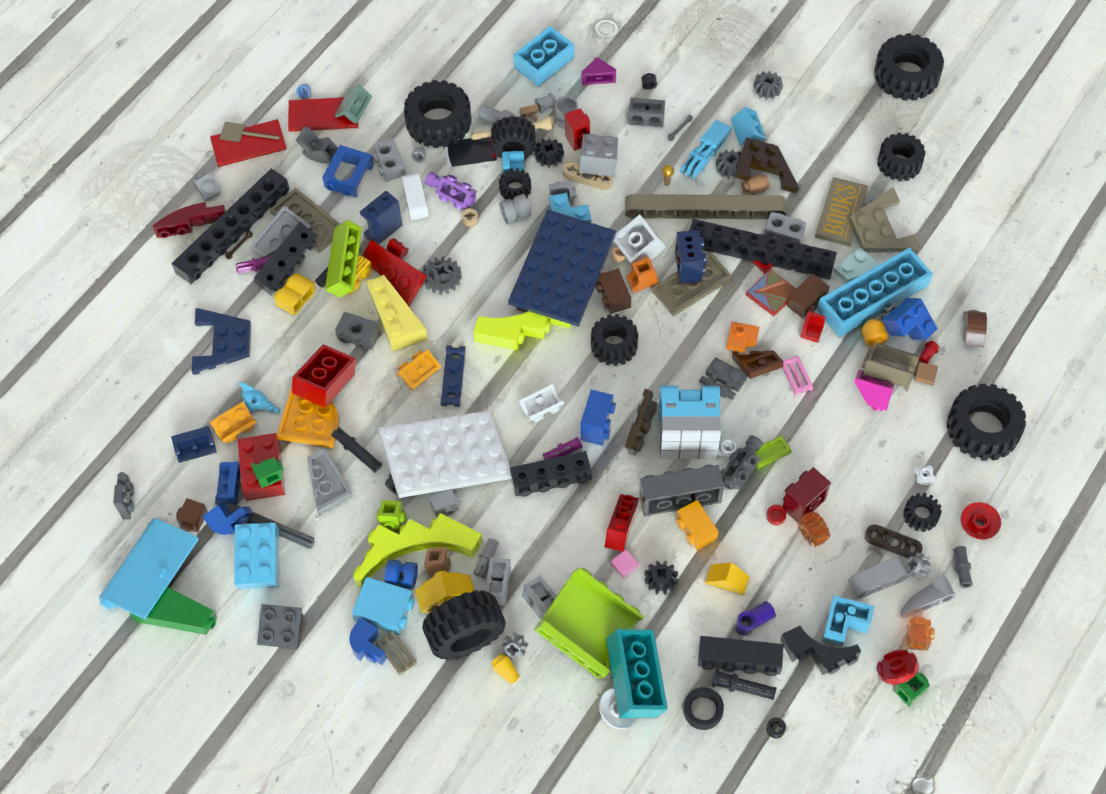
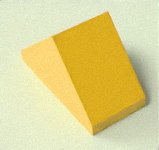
M732 562L711 564L705 584L744 596L750 576Z

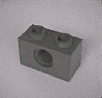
M344 312L335 331L337 339L341 342L354 344L361 349L372 350L380 334L379 322Z

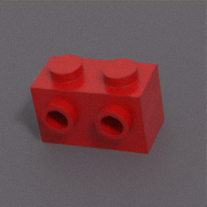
M581 108L565 114V137L573 150L576 151L581 149L583 134H590V119L587 114L583 113Z

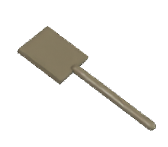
M231 122L224 123L219 138L234 142H240L242 135L280 139L279 136L245 132V124Z

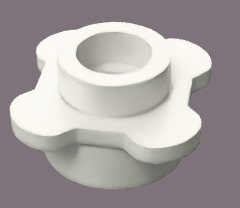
M722 439L718 455L720 457L726 456L730 459L731 454L735 453L736 449H738V443L730 439Z
M927 465L924 468L916 467L914 469L919 485L935 483L936 477L933 475L934 469L932 466Z

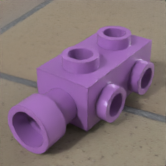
M432 171L425 178L426 185L431 188H437L435 193L439 195L440 200L445 202L450 200L454 203V207L461 210L474 205L477 191L472 188V185L466 182L461 183L457 181V177L450 174L439 178V175Z

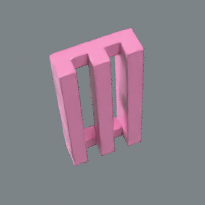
M799 356L783 360L782 369L794 395H798L800 392L805 393L806 390H813V385ZM793 362L796 363V365H797V367H798V369H799V371H800V373H801V375H802V378H803V380H804V382H805V384H806L805 386L803 385V383H802V381H801V379H800V377H799V374H798L797 370L795 369V366H794ZM787 364L789 365V367H790V369H791V371H792V373H793V376H794V378H795V380H796V382H797L799 388L797 387V385H796V383H795V381H794V379H793V377H792V375H791V372H790V370H789Z

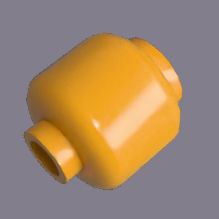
M871 319L864 323L861 333L865 344L873 347L875 342L884 345L888 340V333L883 322L878 319Z

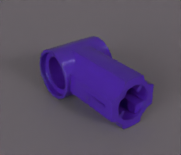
M765 601L749 611L741 612L735 624L736 632L742 636L750 635L754 629L775 618L776 613L771 603ZM741 621H747L750 626H744Z

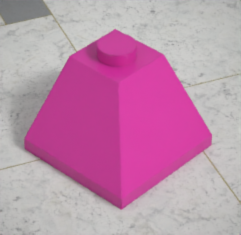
M859 369L855 378V384L867 405L872 406L871 408L876 411H887L895 384L869 377L868 375L864 377V370Z

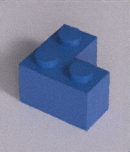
M906 298L882 319L884 326L891 336L905 337L908 334L911 339L927 340L938 329L921 298Z
M591 389L581 420V441L603 446L605 439H609L611 432V419L609 417L610 414H614L616 403L613 402V394Z

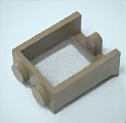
M875 342L873 348L868 349L867 355L863 360L861 367L865 369L863 376L868 375L869 377L903 386L908 391L920 356Z

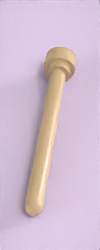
M545 116L540 121L532 122L535 129L542 128V130L545 129L546 131L554 129L552 116ZM491 130L472 133L470 137L472 140L491 137Z

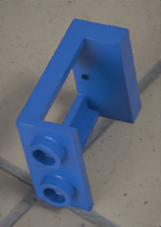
M339 145L322 177L324 188L357 198V188L366 170H372L374 166L372 154ZM341 161L356 166L352 176L344 181L338 180L335 177V172Z

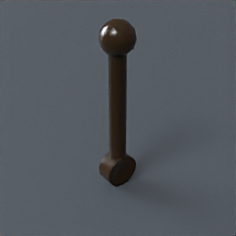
M247 231L246 236L230 252L225 253L226 259H232L234 252L248 238L253 236L251 231Z

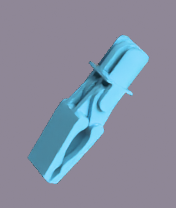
M716 120L701 137L700 146L692 152L690 151L689 158L681 167L680 173L684 174L686 172V176H692V179H695L701 170H705L711 156H715L730 135L732 127Z

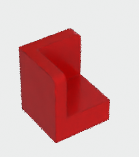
M808 311L800 338L819 343L826 316Z

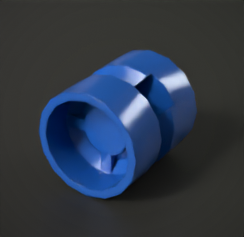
M389 559L386 565L384 582L395 586L401 584L403 588L414 589L417 580L418 564L413 562L402 564L401 561Z

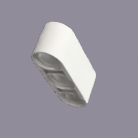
M419 173L401 176L411 220L429 217Z

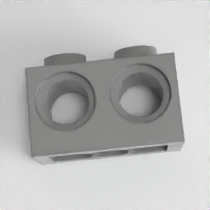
M394 139L374 144L375 152H372L375 163H379L377 168L380 176H384L386 182L406 175L405 166Z
M771 212L764 235L801 243L806 222L784 216L781 213Z
M490 557L485 591L494 595L498 605L506 606L511 575V560Z
M540 575L524 585L522 597L539 619H541L556 597V594Z

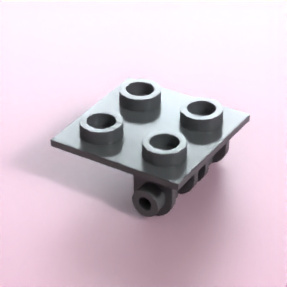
M261 604L257 645L298 649L300 621H303L302 608Z

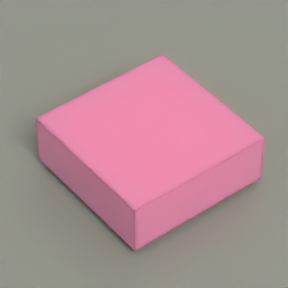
M627 550L620 553L610 563L623 578L639 567V563Z

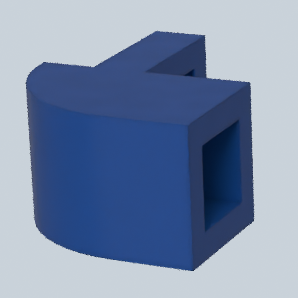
M217 505L204 514L203 518L214 532L228 535L235 534V525L246 523L249 520V516L253 514L250 506L239 508L231 514L226 505Z
M362 618L357 621L350 633L349 641L353 654L359 661L365 656L370 662L374 664L378 662L383 665L387 659L385 651L373 645L379 636L378 629Z

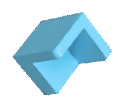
M523 151L502 152L504 175V171L508 170L510 172L511 168H513V171H516V168H519L520 172L522 169L524 170Z

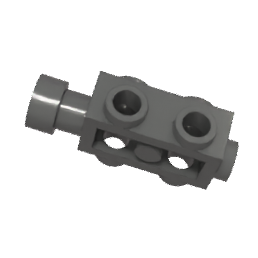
M750 435L745 442L746 446L738 448L735 453L731 454L730 462L726 468L721 470L725 488L741 490L746 484L749 476L760 461L755 452L759 451L763 442L758 437Z

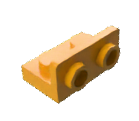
M428 349L424 352L420 350L412 356L414 360L409 364L405 361L398 367L399 372L395 374L397 377L400 376L411 391L441 368V365Z
M244 402L238 403L209 421L218 438L223 443L234 441L238 438L237 435L242 431L246 433L254 428L253 425L257 423Z

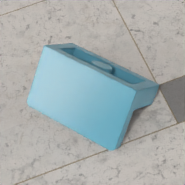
M744 107L731 118L740 146H742L746 137L762 142L766 140L756 111Z

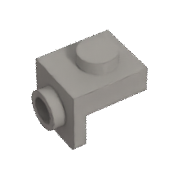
M202 173L195 177L196 181L193 184L199 190L204 201L221 193L210 173L207 175Z
M571 181L549 184L550 196L567 193L570 205H574V198H577L575 187L571 185Z

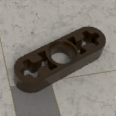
M876 524L868 526L865 532V540L869 544L908 559L910 558L909 556L916 557V553L921 554L923 549L922 544L918 540ZM873 531L877 532L875 538L871 537ZM883 535H886L884 542H882ZM896 538L899 541V545L891 546L888 543V539ZM903 542H905L904 548L901 549ZM911 546L915 547L914 553L910 552Z

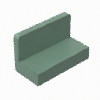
M361 85L349 89L334 116L338 118L345 115L354 124L359 122L372 95Z

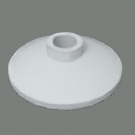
M614 688L607 690L601 696L599 710L602 718L608 725L616 729H627L635 723L637 718H619Z

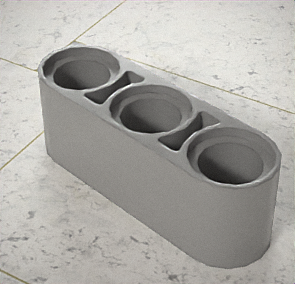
M896 557L851 576L848 582L856 597L861 599L903 582L909 578L910 574L901 558Z

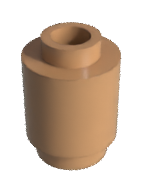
M762 174L751 176L748 181L743 180V183H741L742 190L747 195L764 192L770 186L768 177Z

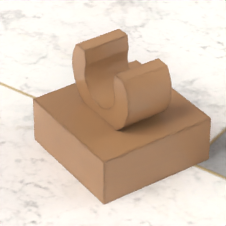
M537 104L519 109L520 117L525 116L524 118L528 121V117L532 116L534 122H537L538 117L536 113L539 112Z

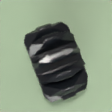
M550 137L547 141L542 139L541 143H537L534 151L537 163H540L542 167L545 165L548 168L551 165L556 167L557 163H561L563 160L564 150L562 143H558L557 139L551 141Z
M658 560L655 565L650 564L648 566L649 570H646L644 573L646 576L644 579L645 584H649V591L655 589L656 595L659 594V591L666 595L667 589L673 591L674 585L678 584V572L673 571V564L667 566L666 560L663 564H660Z

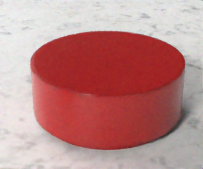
M781 505L770 506L766 513L767 521L776 526L783 524L787 515L785 508Z

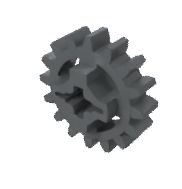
M444 256L441 257V260L434 257V262L429 260L428 266H423L424 271L422 272L427 275L423 284H426L427 290L432 288V293L439 291L441 295L443 291H446L448 294L449 289L456 290L455 285H460V279H462L461 268L457 266L456 261L452 263L450 257L447 260L444 259Z

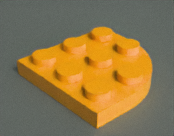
M291 386L277 432L278 440L334 449L336 439L331 434L339 427V416L334 404L330 402L326 408L292 394Z

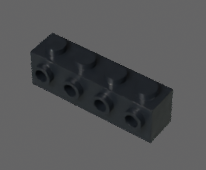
M299 222L255 275L253 282L270 295L274 291L276 292L278 289H281L283 286L281 282L285 277L288 279L295 271L293 269L296 264L300 265L306 256L304 254L307 250L311 251L316 246L317 235Z
M586 451L510 467L515 497H525L534 492H547L557 487L566 488L571 484H584L592 480V470Z

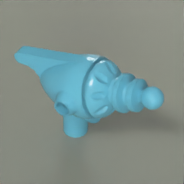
M243 382L239 383V386L243 389L242 397L245 401L244 404L251 412L257 409H265V411L269 410V412L274 411V413L280 412L278 407H274L275 404H271L272 401L268 402L267 396L264 393Z

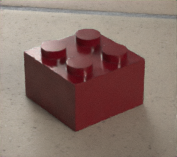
M814 467L810 471H804L795 484L791 483L785 489L786 494L783 498L782 507L785 508L789 516L800 524L827 499L831 482Z

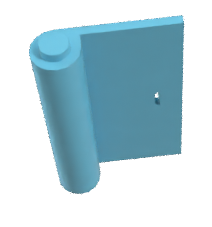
M153 518L98 597L101 601L99 604L108 610L119 607L142 619H146L199 538Z

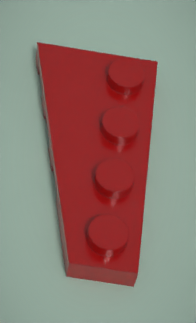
M371 240L362 256L371 262L372 268L380 276L384 275L410 307L427 275Z

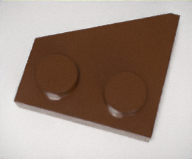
M774 350L750 351V354L739 355L738 351L732 352L733 360L750 379L783 367L784 361Z

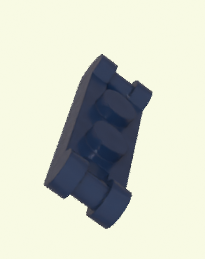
M452 345L446 346L441 406H461L466 346H460L459 348ZM452 355H459V359L452 358Z

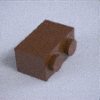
M619 268L601 273L596 283V289L603 296L602 303L604 308H608L610 314L631 308V296Z
M812 273L788 296L786 306L804 319L808 311L815 312L819 299L828 294L830 286Z

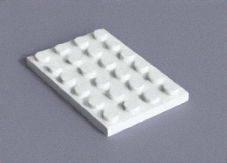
M490 411L380 427L378 429L380 441L399 498L511 479L510 466Z

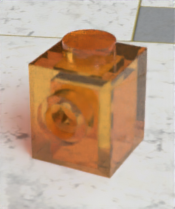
M923 617L910 618L907 624V649L928 651L935 634L934 628L931 627V620H925Z

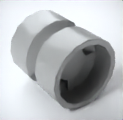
M562 96L555 103V121L558 127L565 129V114L578 109L577 101L571 96Z
M524 194L515 196L512 201L506 199L499 202L501 214L506 224L517 221L518 217L524 219L531 216L530 205Z

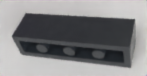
M700 636L697 666H701L706 670L720 668L726 672L740 670L746 674L759 672L767 676L780 675L783 665L784 644Z

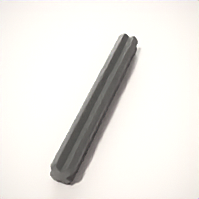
M228 503L227 505L231 514L241 508V506L233 503ZM255 512L249 516L247 521L250 524L276 523L279 527V536L307 548H312L315 543L314 537Z

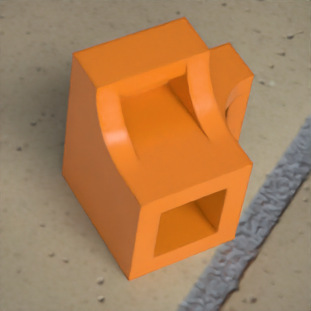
M649 257L632 263V271L626 276L633 293L659 283Z
M732 321L726 349L745 353L747 347L756 346L760 327Z

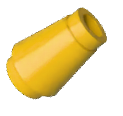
M504 653L492 661L493 670L511 685L521 677L509 656H505Z

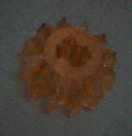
M817 512L806 513L799 519L798 525L802 533L801 535L804 536L810 545L816 547L825 543L830 537L827 523L824 522Z

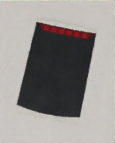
M491 137L472 140L471 138L458 140V143L454 145L449 144L448 147H445L448 167L500 160L497 154H494L493 150H491Z

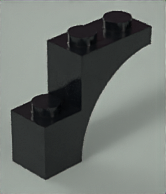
M801 625L783 633L780 640L784 644V649L792 662L796 660L803 661L811 654L822 675L826 673L833 674L845 664L848 666L853 665L859 660L858 658L861 654L858 644L844 648L820 644L812 639L803 630Z

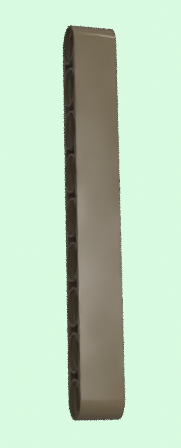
M630 194L625 197V215L629 218H636L641 215L642 218L769 219L771 212L781 213L786 216V200L781 195Z

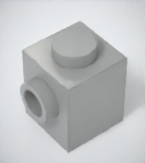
M452 489L428 494L436 518L440 513L450 516L459 510L457 503L460 502L457 491L453 492Z

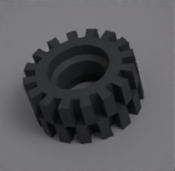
M513 168L510 169V172L508 170L504 171L505 175L502 173L501 178H499L501 196L505 200L508 198L511 201L515 196L521 194L528 198V195L531 194V178L529 174L525 173L523 169L520 172L519 168H516V171H513ZM513 182L522 184L519 188H510L508 185Z
M916 493V496L912 495L905 505L903 518L906 517L905 522L906 524L910 523V528L916 527L915 531H918L919 528H921V532H925L926 529L928 531L932 530V527L937 525L941 517V504L937 505V498L932 500L933 495L931 494L929 497H926L927 493H923L922 496H920V493ZM917 507H925L929 510L930 516L921 518L916 515L915 509Z

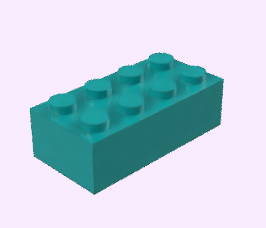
M616 629L606 638L619 718H657L667 711L668 707L654 630Z

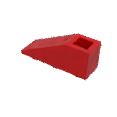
M620 494L607 528L605 548L624 552L639 498Z

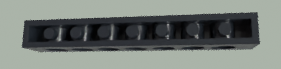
M271 168L171 263L175 273L189 284L198 280L203 272L210 268L220 256L224 255L227 249L232 244H235L245 232L249 231L252 225L257 220H260L282 196L288 193L290 188L287 178Z
M697 219L692 221L689 231L699 230L700 237L704 239V248L702 250L752 262L756 260L765 265L772 264L774 267L808 275L813 273L817 277L831 279L837 255L835 251Z

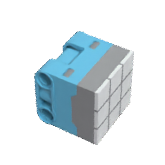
M660 385V459H717L721 435L720 386H702L701 390L680 389L679 392L678 386Z

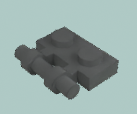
M715 357L705 373L710 378L708 379L702 375L699 382L705 386H720V396L733 400L736 393L732 392L731 389L739 392L748 376L745 372ZM716 381L724 384L725 386L723 387L719 385L718 383H716Z
M120 472L117 475V485L114 487L113 503L123 520L131 519V512H134V501L130 499V496L134 495L135 488L130 482L129 476L124 472Z

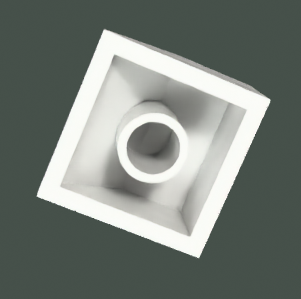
M641 215L637 216L616 233L614 242L631 264L647 257L652 260L666 249V246Z

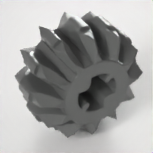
M770 70L768 73L762 71L761 75L757 74L753 87L755 94H759V99L765 97L766 100L768 98L774 100L775 96H779L783 89L781 77L777 75V72L772 74Z
M725 149L724 153H719L715 165L717 172L721 173V177L727 176L729 180L734 175L737 168L736 164L740 158V151L734 152V149L729 152Z

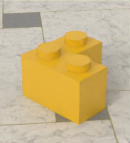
M439 571L430 580L423 582L422 586L415 590L421 613L432 612L433 608L441 605L442 602L448 601L454 596H460L462 593H470L475 591L470 575L461 574L460 572L449 573Z

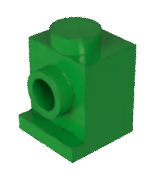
M274 457L265 459L258 465H255V463L251 464L261 488L284 479L281 473L284 468L280 459L276 461Z
M917 672L909 681L898 684L894 692L910 707L913 702L928 691L930 684L924 674Z

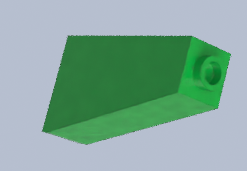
M169 587L162 593L146 619H142L129 612L133 620L139 623L207 635L217 622L214 610Z

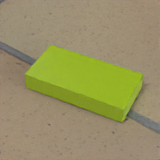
M782 435L764 443L759 451L755 452L760 458L756 468H762L792 453L791 448Z

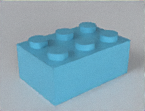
M549 26L513 54L514 68L539 87L574 59V44Z
M276 523L235 525L234 585L238 589L279 587V527Z

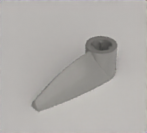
M940 577L934 580L929 586L913 595L901 609V617L931 609L954 599L956 595L947 577Z

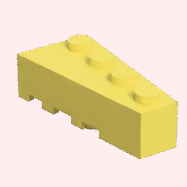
M384 275L366 281L369 295L392 352L428 340L424 325Z

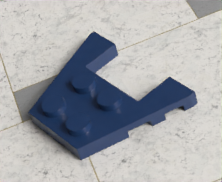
M195 308V325H214L212 355L192 356L191 371L193 375L200 374L199 371L205 369H215L217 365L223 363L230 364L250 357L252 326L250 320Z

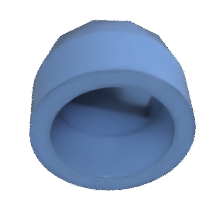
M300 84L296 89V93L300 98L306 99L311 94V87L308 84Z

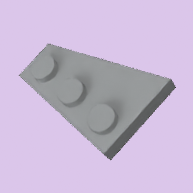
M283 206L251 244L250 249L262 258L273 255L299 222L310 230L313 227L290 209Z
M325 448L307 457L318 515L353 496Z

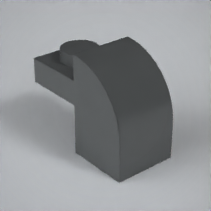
M303 127L296 139V142L304 149L302 154L310 160L319 163H330L338 149L329 137L318 138L309 127Z

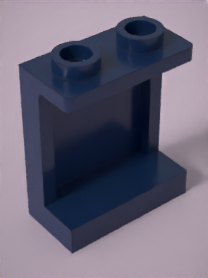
M388 191L383 192L360 211V215L367 220L368 229L363 234L369 241L372 240L381 244L403 226L399 201Z

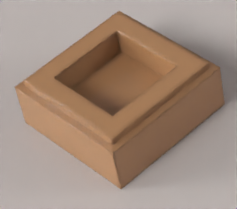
M919 362L915 381L934 385L938 366Z

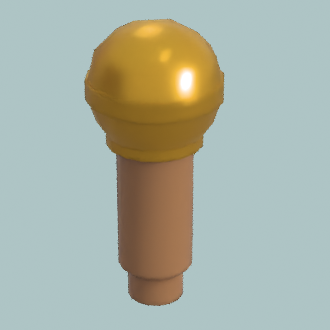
M665 165L662 168V174L664 175V184L669 186L671 176L674 174V168L671 165Z

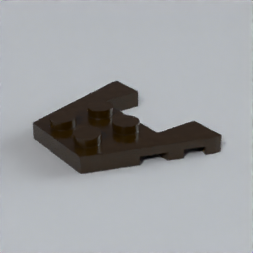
M746 137L739 154L740 158L736 164L737 168L733 177L748 181L751 178L750 168L780 176L782 190L796 193L799 190V186L779 147Z
M644 389L642 395L644 399L642 404L638 406L637 418L631 426L624 446L629 454L635 456L643 448V439L649 433L651 422L659 407L657 402L652 401L654 394L648 389Z

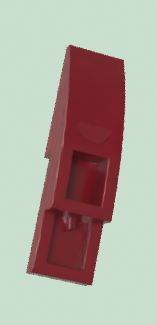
M206 202L193 204L163 217L153 225V230L157 238L193 233V226L214 223L226 212L224 205L207 207Z

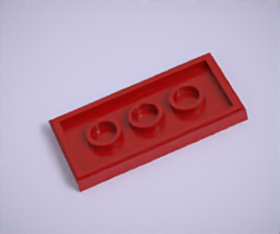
M344 97L289 100V132L302 131L303 127H309L312 131L359 128V122L354 124L345 115L338 118L334 116Z
M278 119L245 127L244 131L279 136V140L242 135L240 142L219 139L221 134L210 136L218 167L287 150Z

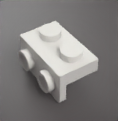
M553 384L518 401L527 421L533 420L534 423L544 419L543 414L549 411L552 415L562 410L560 406L565 404L564 401L560 400Z

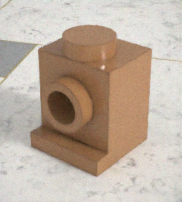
M447 547L427 549L424 566L430 578L434 577V574L439 571L449 572L451 569V560L447 557Z

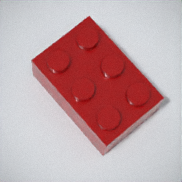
M322 344L293 375L292 394L326 408L355 375L356 358Z
M271 433L237 439L242 492L246 501L285 495L284 479L261 488L251 466L252 463L258 465L263 460L274 457L276 461L280 459L282 463L280 442L277 434Z

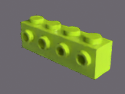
M349 220L334 228L325 291L339 298L354 289L362 227Z

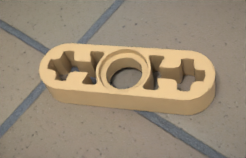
M568 162L563 166V176L567 180L601 190H608L612 187V176L592 174V178L586 179L583 177L586 173H580V176H578L580 164Z

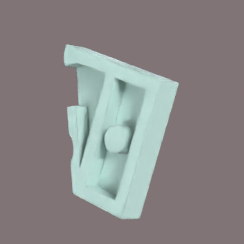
M859 247L834 267L833 272L848 283L880 265V263Z

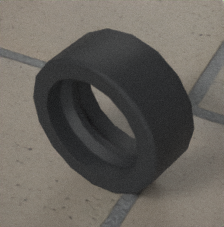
M700 687L687 695L683 713L690 726L699 730H708L718 725L722 719L724 703L722 697L711 688ZM697 698H708L715 703L716 713L711 719L700 720L692 714L691 705Z

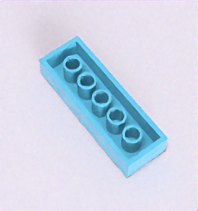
M909 247L820 298L817 311L820 315L826 316L825 321L838 337H841L883 313L884 307L889 308L891 304L896 305L928 287L933 273Z

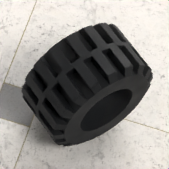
M510 116L497 120L492 125L491 150H493L494 154H497V157L501 158L502 152L523 151L525 159L535 151V126L532 125L531 121L521 117Z
M901 132L897 133V135L891 134L890 137H886L881 144L877 159V165L880 167L879 170L884 172V176H889L891 180L898 179L901 182L903 179L909 181L910 178H915L920 173L926 154L921 140L915 139L916 136L914 135L909 136V133L901 134ZM895 155H902L908 159H901L896 157Z
M609 314L607 318L601 317L600 322L596 321L591 330V350L594 352V357H599L601 363L605 361L606 365L609 366L610 363L618 366V363L624 365L626 360L631 361L632 356L636 355V350L638 349L636 325H633L631 319L627 320L626 316L619 317V314H615V316ZM617 336L624 341L619 344H611L605 339Z

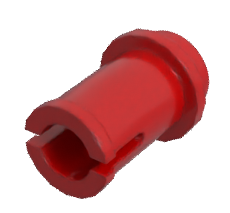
M934 341L927 342L924 350L919 355V362L928 364L933 355L939 352V345Z

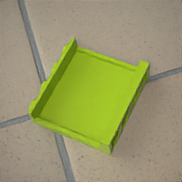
M579 567L573 570L534 628V631L597 679H602L610 671L608 669L610 660L606 638L616 629H634L637 622L643 620L644 616L640 614L638 608L624 602V598L621 595L611 592L604 582L593 578L590 571Z

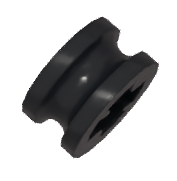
M653 73L644 74L641 77L642 87L646 90L654 89L657 86L656 75Z
M778 717L770 719L766 727L767 734L774 739L781 738L786 731L784 720ZM774 724H778V727L782 728V730L779 729V732L776 733L771 727Z

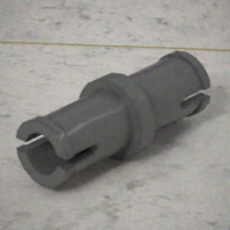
M957 546L953 549L956 560L954 567L955 571L958 572L959 586L961 588H969L973 586L970 574L971 563L968 562L966 547Z

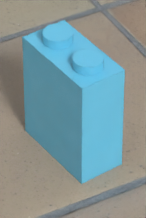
M366 577L352 610V616L354 621L362 618L379 629L389 632L393 630L395 634L400 635L401 630L406 628L408 622L407 614L409 610H413L415 599L411 590Z

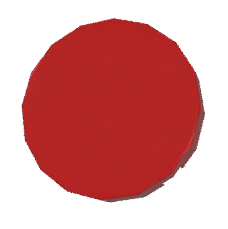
M901 649L884 655V659L881 662L879 660L876 669L883 682L895 685L902 684L913 678L919 670V663L914 653H908L907 650Z

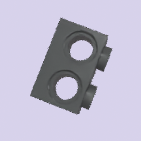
M630 98L628 125L663 127L665 100Z

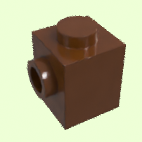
M186 498L183 506L177 511L176 519L182 530L199 532L205 520L203 515L208 511L205 504Z

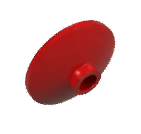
M982 502L969 504L961 514L962 528L969 536L975 539H990L1000 530L1001 517L997 510L989 504ZM976 522H981L983 526H979Z

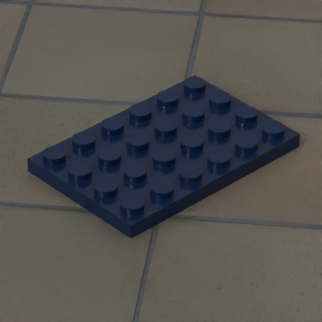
M547 209L509 297L508 305L579 327L615 239L616 230Z

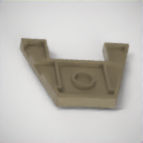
M894 187L849 218L857 240L864 251L896 250L897 252H902L910 247L913 252H919L921 249L915 234L897 239L884 208L898 205L900 202Z

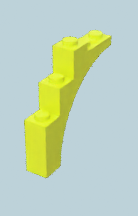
M530 311L502 318L478 316L473 334L475 342L518 351L519 345L524 342L525 335L544 339L546 333L550 332L551 324L571 328V324Z
M441 513L437 519L434 518L429 528L409 519L406 524L401 526L399 534L378 524L376 529H373L368 536L370 549L366 552L361 566L358 565L353 574L356 585L362 588L366 577L371 578L387 564L389 559L395 560L406 554L427 550L428 548L447 547L448 551L458 552L473 558L483 542L482 534Z

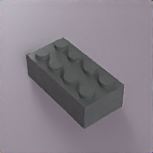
M708 464L702 468H686L680 472L669 471L663 475H647L644 478H640L639 497L644 517L677 511L696 500L699 501L701 506L721 503L724 484L719 465L713 466Z

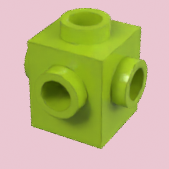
M382 500L377 511V522H380L381 526L391 531H399L407 519V513L403 510L402 502Z

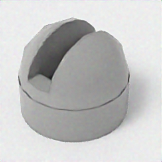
M415 147L411 158L416 162H423L425 160V149L423 147Z

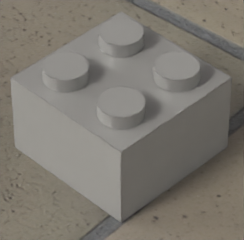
M583 134L579 173L615 177L618 137Z

